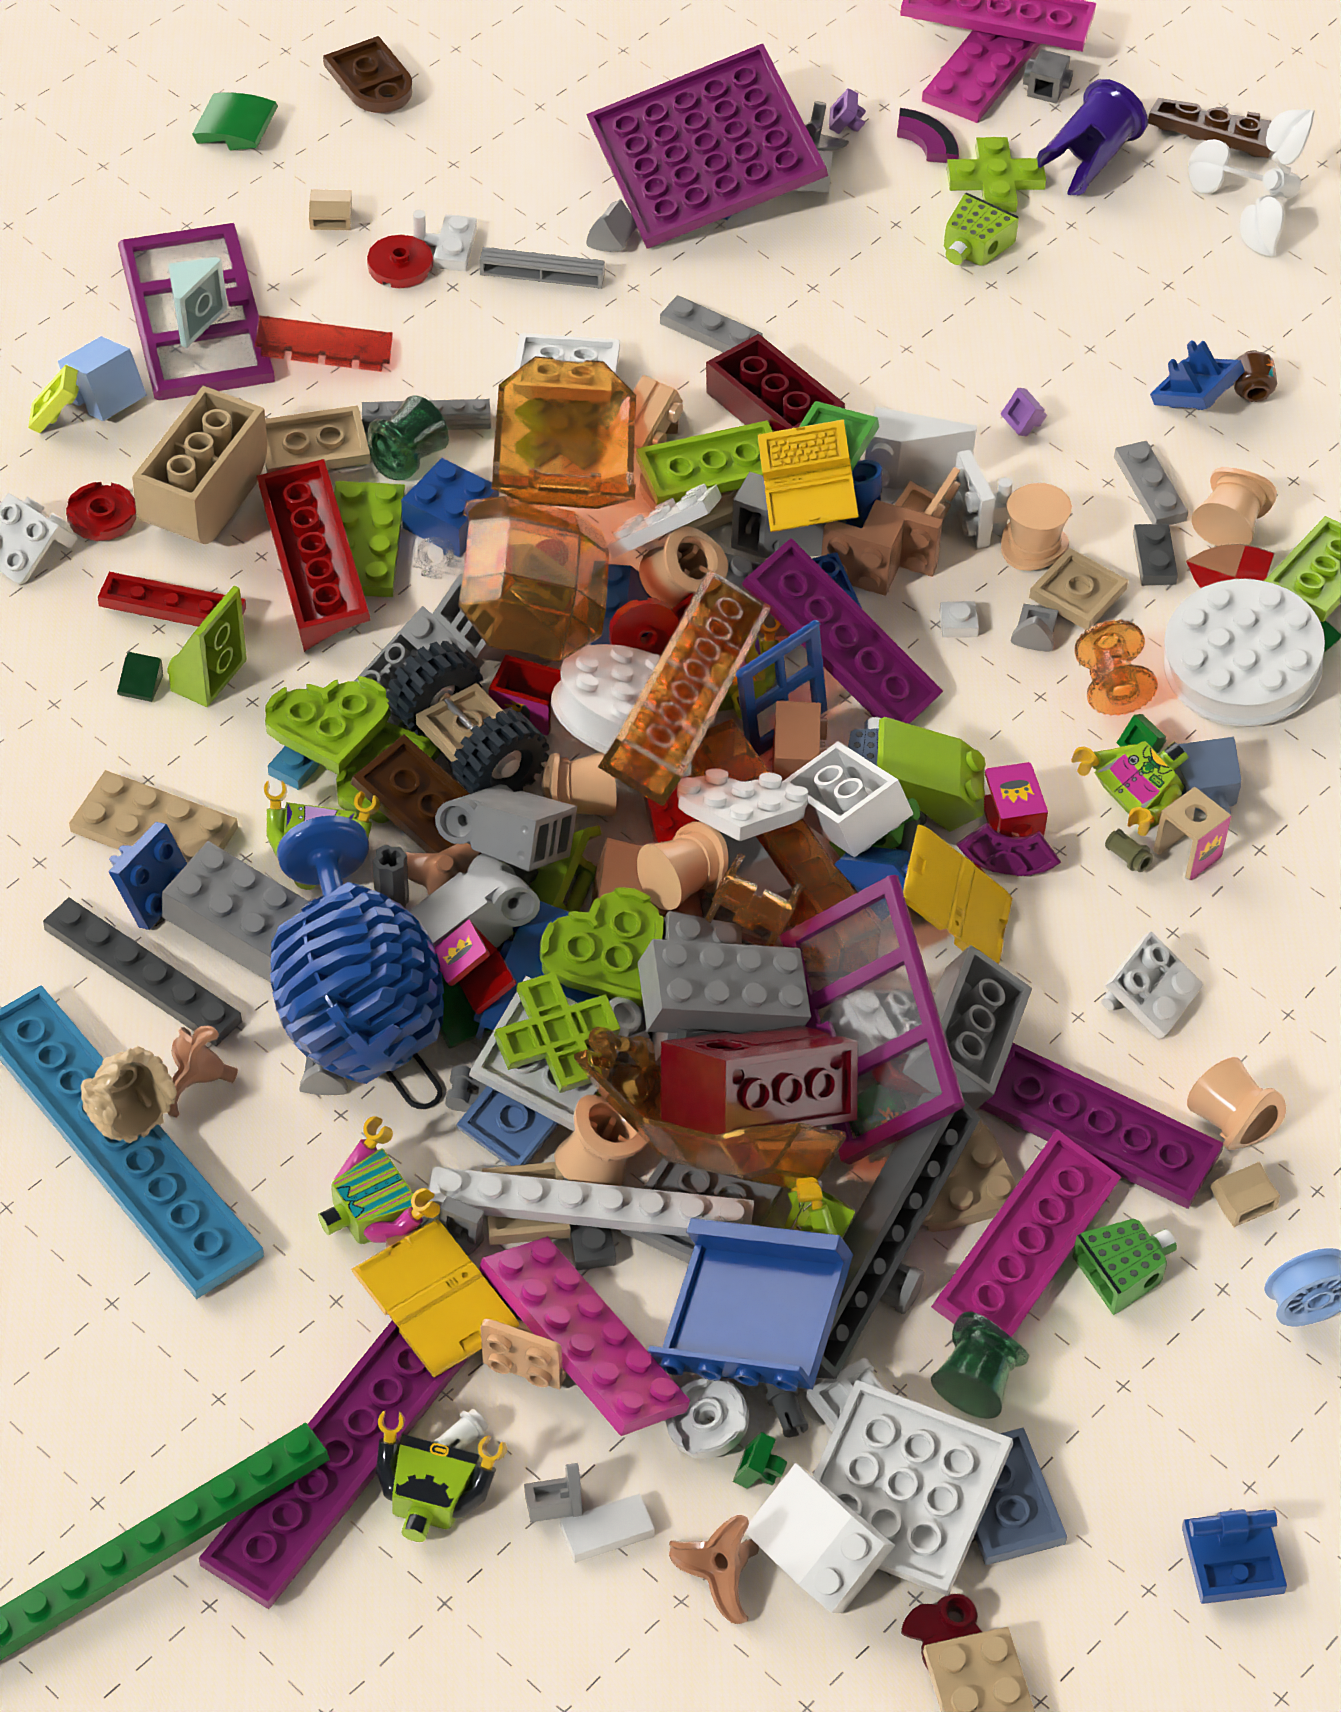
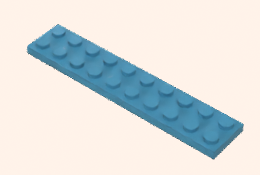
M42 985L0 1008L1 1063L196 1300L264 1257L263 1247L160 1125H155L146 1137L138 1136L136 1141L127 1143L123 1139L121 1141L111 1140L103 1136L94 1123L90 1121L83 1109L81 1084L83 1080L95 1077V1073L102 1065L104 1059Z

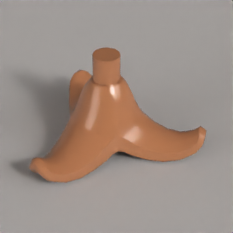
M468 843L456 844L439 853L405 852L407 855L408 879L426 887L430 895L459 872L466 874L470 864L480 852L473 850Z
M207 1025L197 1028L193 1036H191L189 1029L181 1027L178 1030L179 1037L173 1041L171 1052L178 1071L172 1079L177 1095L175 1103L170 1104V1111L167 1112L173 1117L177 1118L180 1115L177 1102L180 1094L187 1087L196 1083L212 1082L218 1079L233 1083L237 1077L238 1069L224 1064L219 1056L206 1046V1043L219 1037L218 1031L212 1026Z
M736 1515L724 1522L708 1541L680 1542L671 1540L669 1542V1557L672 1563L684 1572L706 1579L717 1609L723 1617L734 1624H742L748 1621V1616L744 1613L739 1601V1576L746 1566L748 1559L759 1552V1546L752 1539L741 1543L749 1526L748 1517L744 1515Z

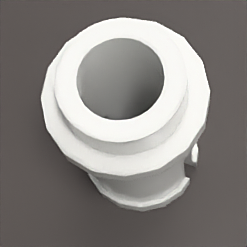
M475 1409L469 1412L463 1411L460 1414L461 1419L433 1442L463 1450L476 1438L480 1440L484 1438V1432L489 1427L485 1419Z

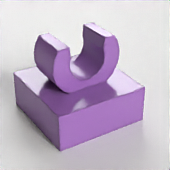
M847 88L830 107V130L840 134L848 126L851 130L858 132L864 126L865 121L861 118L866 113V110L858 105L859 93Z
M1018 387L1000 413L1018 436H1028L1033 427H1040L1047 417V414L1044 412L1045 409L1027 388Z

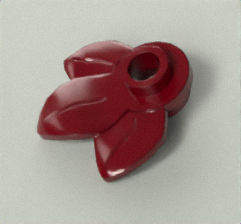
M949 1594V1596L945 1595L937 1604H920L912 1609L902 1624L901 1634L908 1638L922 1641V1660L928 1670L923 1653L925 1645L982 1633V1630L976 1624L978 1613L974 1603L963 1594ZM952 1611L959 1613L962 1621H952L948 1617V1613Z

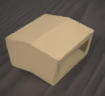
M311 189L309 201L310 230H351L352 190Z
M1260 1162L1221 1177L1210 1185L1221 1210L1233 1227L1276 1210L1280 1198Z

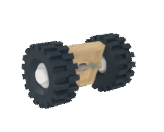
M442 641L441 645H439L438 642L430 643L428 650L423 646L417 650L418 655L413 658L410 655L406 658V666L404 668L399 666L395 671L398 677L391 679L388 686L392 690L387 691L386 698L389 700L387 703L412 732L419 736L425 734L452 762V768L455 770L452 772L454 777L470 794L499 784L507 785L513 792L524 791L523 788L527 784L531 786L536 781L533 777L536 773H542L544 767L541 763L547 762L549 757L546 751L550 750L549 744L546 742L547 739L521 712L517 713L515 710H509L506 714L479 683L483 681V675L480 673L481 670L456 644Z

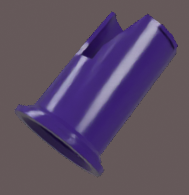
M1098 79L1092 82L1083 94L1082 106L1047 146L1039 151L1036 157L1038 167H1043L1063 155L1069 149L1082 163L1076 169L1067 194L1079 196L1085 193L1089 184L1126 141H1134L1144 134L1148 126V115L1143 103L1133 91L1119 82L1110 79Z

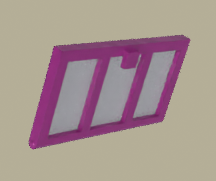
M234 223L135 237L118 242L120 258L154 399L160 401L196 395L202 386L223 391L275 382L271 358ZM217 257L222 261L228 309L190 346L185 348L181 346L168 264Z
M897 875L887 876L780 935L782 947L800 948L811 1013V1018L805 1027L830 1033L831 1037L841 1036L858 1041L857 1120L831 1124L835 1133V1141L841 1162L851 1165L965 1106Z

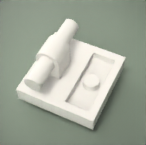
M971 450L957 452L956 468L960 469V473L956 481L961 483L950 502L953 512H958L963 532L966 537L970 536L976 549L990 546L991 530L996 535H1002L1010 519L1007 510V500L1012 492L1013 481L1008 477L1000 478L998 490L996 493H993Z
M1150 931L1140 938L1104 985L1108 992L1101 999V1004L1106 1009L1113 1010L1120 1001L1157 1039H1160L1168 1034L1204 983Z

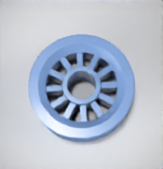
M1323 1248L1306 1252L1285 1262L1268 1277L1264 1291L1270 1299L1276 1300L1278 1305L1276 1317L1281 1324L1300 1327L1324 1321L1341 1312L1340 1249Z

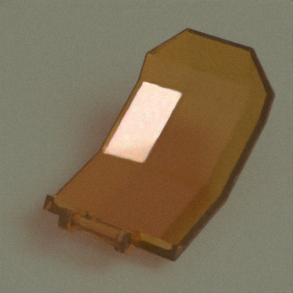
M533 357L498 385L491 489L525 504L601 509L635 500L634 440L636 394L604 361L586 360L584 362L555 360L553 357Z
M498 496L465 501L463 515L467 516L468 531L458 606L489 647L502 650L513 649L536 654L543 659L561 662L600 638L606 612L609 550L603 532L575 511L519 498Z
M595 1027L589 1034V1045L594 1051L584 1050L574 1054V1059L600 1095L666 1161L741 1180L791 1189L796 1187V1180L799 1178L814 1177L818 1180L846 1139V1132L820 1129L806 1123L743 1127L715 1135L661 1120V1066L656 1065L654 1045L651 1039L647 1037L635 1036L630 1038L614 1034L611 1029L605 1027ZM617 1051L629 1053L636 1062V1065L615 1061Z

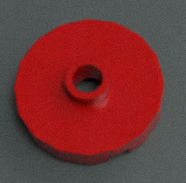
M391 235L378 240L370 247L367 255V266L369 274L376 282L382 285L383 282L390 283L392 288H408L422 283L428 277V273L433 268V256L430 247L424 241L409 235Z
M92 482L78 488L70 495L66 508L67 522L70 523L69 526L72 531L82 538L94 541L114 539L122 536L132 528L137 518L135 498L128 489L120 484L111 482V486L102 485V482Z
M647 598L648 600L642 601L635 599L619 608L609 624L610 645L632 647L660 655L664 658L672 652L671 637L677 632L679 638L681 629L675 612L666 602L657 598ZM650 632L647 636L641 637L644 633Z

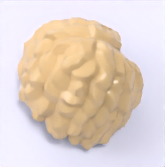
M140 1046L105 1058L102 1061V1065L96 1071L95 1077L93 1079L87 1078L81 1084L83 1109L90 1121L94 1123L103 1136L111 1140L121 1141L123 1139L127 1143L136 1141L138 1136L146 1137L155 1125L164 1123L163 1114L170 1111V1104L175 1103L177 1095L173 1079L168 1074V1068L163 1064L162 1059Z

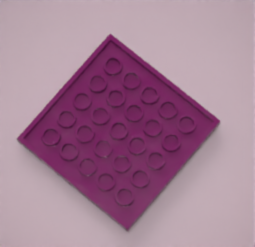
M763 43L586 114L590 127L628 210L634 218L646 249L828 176L826 165Z

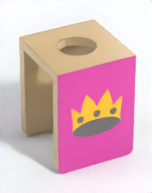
M1193 787L1161 811L1154 852L1160 855L1183 836L1187 835L1193 842L1185 877L1192 880L1222 857L1231 815L1199 789ZM1195 808L1201 809L1206 813L1207 818L1204 821H1193Z

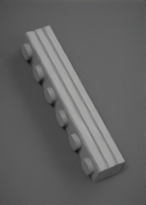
M482 247L479 260L480 275L597 289H602L605 276V260Z
M490 398L362 402V423L365 432L491 429Z

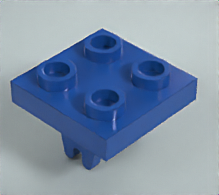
M1191 340L1187 344L1189 357L1181 360L1179 363L1175 359H1171L1168 362L1169 376L1150 393L1153 404L1169 406L1170 408L1208 409L1245 372L1241 360L1214 358L1205 341L1202 340L1197 345L1194 340Z
M155 822L133 846H120V856L113 855L109 858L113 865L108 871L138 927L150 930L162 917L163 890L187 865L167 824Z

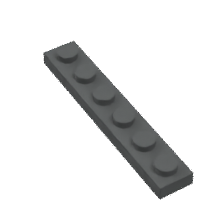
M70 897L43 920L45 931L195 1032L201 1026L208 1025L214 1027L219 1033L217 1039L210 1041L214 1046L217 1047L242 1022L241 1012Z

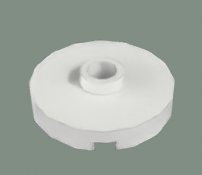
M705 1378L690 1381L681 1388L684 1394L691 1400L687 1412L665 1420L668 1434L678 1449L693 1458L711 1459L724 1455L736 1447L747 1432L750 1418L747 1402L738 1388L728 1381H712ZM707 1418H715V1420L712 1423L707 1425L703 1424Z

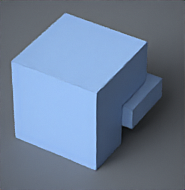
M103 336L98 337L57 361L60 370L65 365L78 370L76 385L79 386V391L73 404L80 406L85 403L88 414L101 421H105L147 396L131 349Z

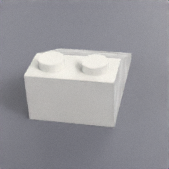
M875 406L873 416L878 417L880 427L866 448L865 459L874 460L882 466V487L895 490L904 489L910 481L919 486L943 483L952 471V468L956 467L957 452L971 450L974 456L978 425Z
M798 1463L794 1464L755 1514L745 1532L801 1588L831 1613L843 1614L895 1547L890 1540Z

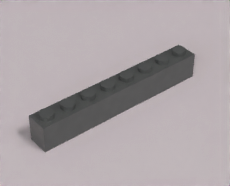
M942 1093L924 1094L918 1106ZM965 1100L963 1108L897 1141L842 1238L853 1253V1257L816 1378H837L980 1121L979 1115Z

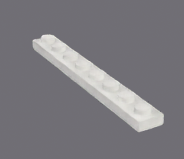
M434 1166L429 1190L435 1194L434 1198L430 1201H434L440 1207L445 1198L449 1196L483 1210L484 1215L686 1237H689L686 1231L691 1218L752 1225L754 1200Z

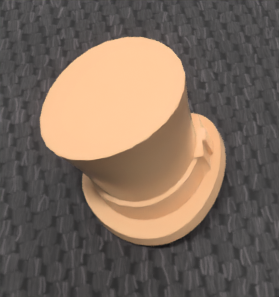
M1217 468L1213 471L1210 478L1213 492L1192 514L1191 522L1193 528L1205 541L1216 546L1227 544L1250 545L1253 539L1256 519L1268 513L1276 501V488L1271 481L1259 474L1237 468Z
M1033 483L1018 488L1009 496L1007 510L1010 522L1005 526L1001 538L1002 555L1009 565L1019 570H1038L1055 563L1068 550L1069 539L1063 532V528L1071 514L1072 505L1070 498L1062 489L1047 483Z
M682 526L669 534L665 546L649 550L643 556L639 566V577L644 589L652 598L666 602L673 608L692 593H704L720 585L727 576L729 566L724 551L710 536L696 528Z
M598 752L572 761L568 757H560V753H552L548 757L542 771V791L544 797L577 806L576 814H594L608 817L615 815L617 801L616 782L609 755Z
M703 822L688 823L676 832L673 840L646 844L640 849L637 858V872L642 889L645 894L651 897L650 901L660 909L670 911L676 909L699 889H704L708 893L717 892L722 888L727 876L729 863L728 848L724 837L718 830Z
M1238 1057L1227 1058L1208 1069L1193 1085L1187 1098V1107L1191 1112L1208 1120L1222 1130L1220 1135L1225 1139L1223 1145L1228 1150L1247 1147L1266 1139L1280 1127L1286 1114V1103L1283 1096L1273 1088H1260Z
M586 1095L578 1101L574 1111L575 1130L555 1151V1163L558 1170L569 1181L621 1186L625 1176L627 1159L645 1147L651 1136L650 1127L641 1116L622 1104L599 1095Z

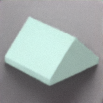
M217 257L168 264L181 346L185 348L190 346L228 309L222 261Z

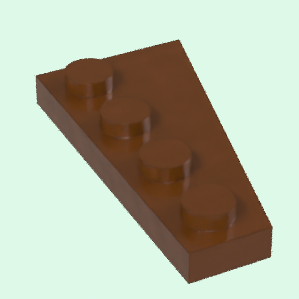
M1158 98L1149 112L1148 124L1157 126L1164 131L1172 130L1196 140H1219L1226 143L1229 148L1247 152L1253 157L1269 158L1272 152L1266 144L1267 131L1272 121L1260 119V113L1247 111L1246 117L1232 115L1228 112L1229 108L1217 106L1206 111L1201 110L1200 105L1197 103Z

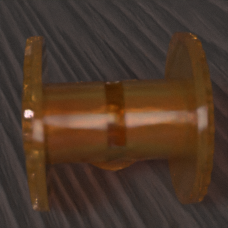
M1113 619L1111 621L1106 620L1103 623L1099 622L1097 625L1085 630L1079 639L1076 640L1074 647L1076 660L1083 667L1090 669L1089 673L1092 682L1089 684L1086 693L1088 703L1094 710L1104 715L1109 714L1112 716L1116 714L1119 716L1135 712V710L1141 709L1142 706H1146L1147 702L1152 700L1158 688V681L1153 671L1141 665L1131 664V661L1143 650L1145 637L1139 626L1128 620L1123 621L1119 619L1115 621Z
M738 853L730 869H727L712 898L713 902L705 920L711 923L721 905L735 914L732 921L751 931L754 930L756 925L772 931L765 946L773 947L779 935H782L797 905L795 903L802 891L803 885L797 881L788 900L767 889L764 890L762 896L755 894L758 887L757 884L736 874L745 857V854Z

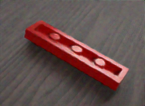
M109 571L97 598L99 607L199 627L225 595ZM241 598L242 614L244 615L246 600Z

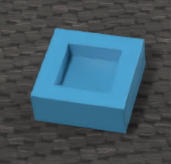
M286 746L267 765L269 776L281 782L283 781L297 790L305 784L320 766L319 763Z

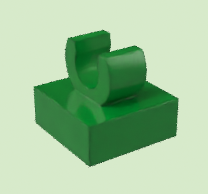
M1134 714L1116 743L1123 747L1133 744L1137 745L1140 742L1146 741L1156 753H1159L1167 741L1166 736L1143 714Z
M760 1432L745 1447L732 1482L746 1489L758 1479L773 1486L776 1478L783 1476L788 1463L782 1457L771 1454L776 1439Z

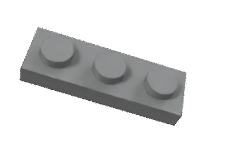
M676 295L660 313L661 325L721 352H725L757 334L763 336V333L679 295Z
M1147 440L1116 447L1114 459L1151 523L1173 525L1187 521L1188 510Z

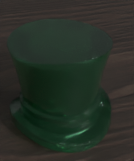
M419 395L407 397L389 420L375 419L369 424L368 447L374 466L383 476L396 481L410 478L418 471L420 459L444 450L449 443V432L442 414L431 401Z
M964 1312L959 1315L952 1330L955 1349L931 1376V1384L943 1399L959 1410L978 1418L992 1419L999 1416L1002 1411L1004 1392L1010 1372L1014 1367L1025 1365L1030 1355L1018 1342L989 1319L974 1312Z

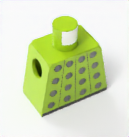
M966 192L946 224L943 245L946 249V258L954 265H960L965 259L979 266L986 265L1016 242L1019 217Z

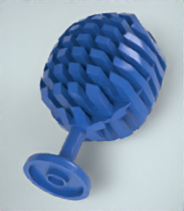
M335 815L320 816L294 826L282 837L278 844L277 858L284 874L298 883L320 885L323 896L313 899L303 906L300 913L278 926L276 935L271 942L270 979L273 990L272 994L283 1028L294 1042L293 1044L306 1057H309L314 1063L323 1066L324 1069L355 1082L367 1084L386 1071H394L412 1059L415 1053L437 1040L440 1028L443 1025V979L434 945L427 931L414 915L382 893L352 882L343 883V879L356 872L367 858L369 841L365 829L358 822L347 817Z

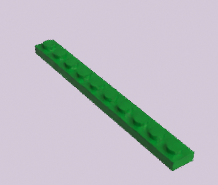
M305 1422L0 1607V1661L329 1461L326 1448Z

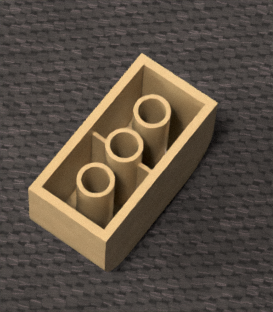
M202 386L132 476L138 518L141 521L202 544L211 543L257 483L256 476L261 475L267 455L265 409Z

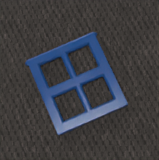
M818 620L811 621L736 671L746 756L751 760L756 759L773 747L774 728L760 737L757 715L776 703V701H789L788 694L809 681L811 701L821 703V714L828 710L819 628L820 622ZM805 642L808 665L789 678H786L784 655ZM774 663L777 686L755 700L753 676Z

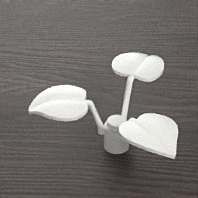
M1287 110L1279 113L1272 120L1267 131L1266 144L1269 150L1275 152L1272 160L1279 168H1273L1267 171L1265 175L1227 166L1231 151L1226 143L1213 139L1202 142L1194 149L1190 156L1188 166L1189 179L1194 189L1198 192L1210 194L1218 190L1224 181L1225 171L1263 181L1265 189L1271 194L1258 197L1256 205L1247 206L1243 210L1239 222V231L1243 241L1249 248L1260 254L1272 257L1276 254L1277 242L1284 224V207L1278 200H1283L1284 197H1295L1301 187L1300 177L1296 173L1291 172L1292 168L1286 165L1293 164L1301 156L1311 132L1315 110Z

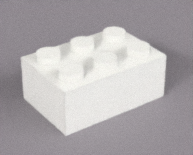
M839 741L782 781L795 786L805 787L809 791L804 818L800 819V821L853 857L868 850L873 843L888 832L898 828L902 822L913 815L899 780Z

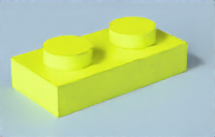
M65 365L31 403L29 429L41 433L49 423L54 424L57 421L61 410L66 404L70 405L74 402L79 391V386L76 385L77 369Z

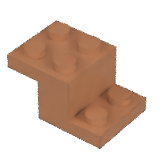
M875 500L862 528L839 521L825 524L821 556L837 552L852 586L886 596L899 567L933 577L938 564L943 519Z

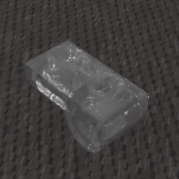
M437 536L426 538L420 542L414 554L412 568L422 569L421 576L434 579H442L443 574L453 575L456 578L459 574L477 580H486L490 565L454 559L455 551L453 544L447 538ZM433 543L439 544L443 550V557L438 563L433 562L428 556V549Z

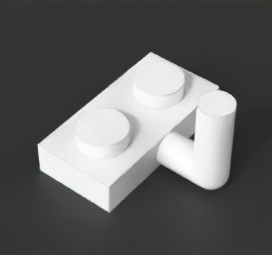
M421 209L413 211V236L424 241L428 246L436 247L433 257L434 268L466 272L477 231V217L445 214L440 234L426 232L425 211Z

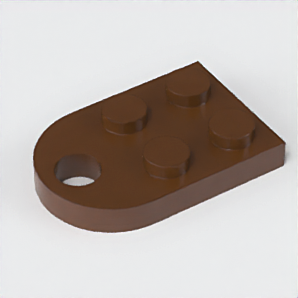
M379 36L323 55L324 67L352 102L363 110L374 113L392 112L405 106L412 97V78L410 73ZM384 95H393V97H389V98L383 97V96H384Z

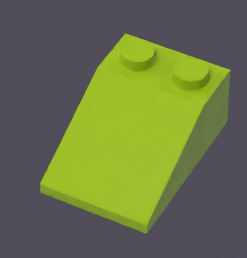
M233 586L191 635L180 652L173 656L168 664L167 673L169 674L171 691L207 708L247 661L239 587Z
M887 717L879 720L877 766L899 780L906 798H914L919 805L920 811L948 832L984 815L986 763L985 757L978 750L972 748L960 738Z

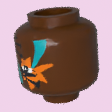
M1257 350L1247 351L1236 359L1241 360L1245 372L1234 382V390L1238 396L1247 401L1260 402L1267 399L1277 387L1275 363L1269 354Z

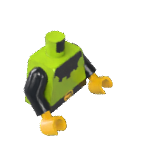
M385 1411L379 1415L378 1426L384 1432V1438L379 1440L376 1472L384 1497L392 1501V1513L397 1517L405 1519L401 1531L405 1538L414 1542H423L427 1537L430 1526L445 1530L450 1529L456 1518H465L485 1502L496 1472V1468L493 1467L494 1463L504 1458L507 1453L505 1442H501L497 1454L491 1456L487 1452V1445L490 1442L491 1436H485L480 1440L478 1444L479 1454L402 1434L399 1441L396 1439V1436L405 1423L403 1414L399 1412V1424L396 1429H388L385 1426Z

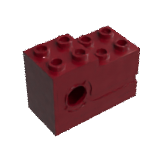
M802 1025L742 1034L721 1032L661 1041V1120L723 1141L857 1120L858 1041L841 1036L831 1037L830 1033Z

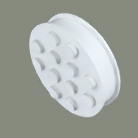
M1233 579L1213 583L1188 596L1171 615L1164 638L1165 676L1176 697L1187 708L1203 718L1220 724L1243 727L1272 723L1299 710L1316 691L1323 670L1324 632L1313 609L1302 598L1284 587L1254 579Z
M610 644L581 647L572 651L564 659L560 671L561 681L554 687L551 695V705L560 723L583 743L619 760L654 767L686 764L696 759L704 750L706 731L712 726L716 717V704L707 688L682 667L657 654L632 647Z

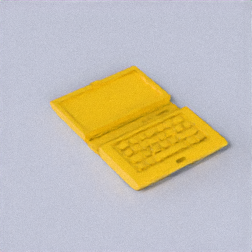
M844 419L758 434L770 532L859 517Z
M917 825L903 887L906 904L938 930L947 929L955 937L954 945L962 951L972 945L999 964L1013 897L976 867L972 861L961 855L937 834L923 825Z
M438 1219L433 1220L351 1269L384 1315H389L398 1326L399 1333L434 1378L482 1349L480 1327L484 1319H491L514 1328L520 1326L510 1309Z

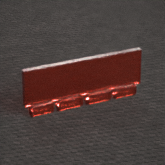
M259 315L255 347L261 348V357L284 359L285 351H291L292 361L318 364L319 355L326 356L325 365L352 368V361L359 360L358 369L382 372L383 364H390L393 333Z

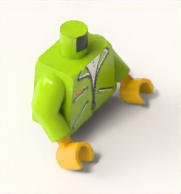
M776 1163L774 1165V1174L777 1184H790L791 1191L787 1194L792 1204V1209L783 1229L833 1234L843 1237L856 1211L840 1198L821 1190L816 1178H802V1169L797 1163Z

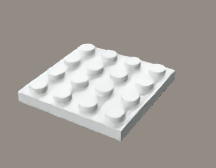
M856 1380L813 1477L895 1545L878 1567L879 1570L949 1596L1013 1446V1439Z

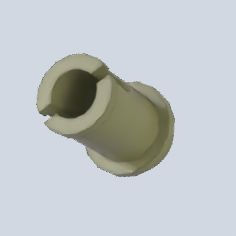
M1122 829L1114 830L1106 839V849L1111 850L1124 860L1130 871L1137 870L1138 872H1143L1153 861L1150 847L1138 844L1125 834Z

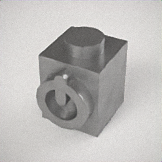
M1040 49L1036 59L1030 57L1023 77V85L1028 86L1027 97L1057 104L1063 89H1069L1073 77V70L1069 69L1071 56Z

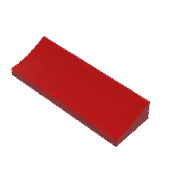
M321 459L257 475L262 502L304 652L340 631L371 621L325 460Z

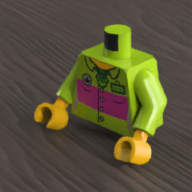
M1144 741L1137 745L1133 744L1094 752L1088 747H1078L1073 753L1071 762H1081L1077 769L1081 776L1088 775L1092 767L1096 769L1094 774L1103 788L1129 814L1127 826L1131 827L1134 824H1138L1137 833L1140 836H1146L1151 827L1159 825L1161 811L1182 796L1181 792L1184 785L1174 770L1189 757L1175 741L1159 755Z

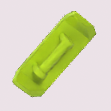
M600 826L587 827L573 833L570 857L537 868L538 875L529 887L537 894L541 902L569 912H580L590 885L594 881L596 866L591 861H587L582 855L588 841L602 835ZM575 874L578 877L565 906L563 901Z

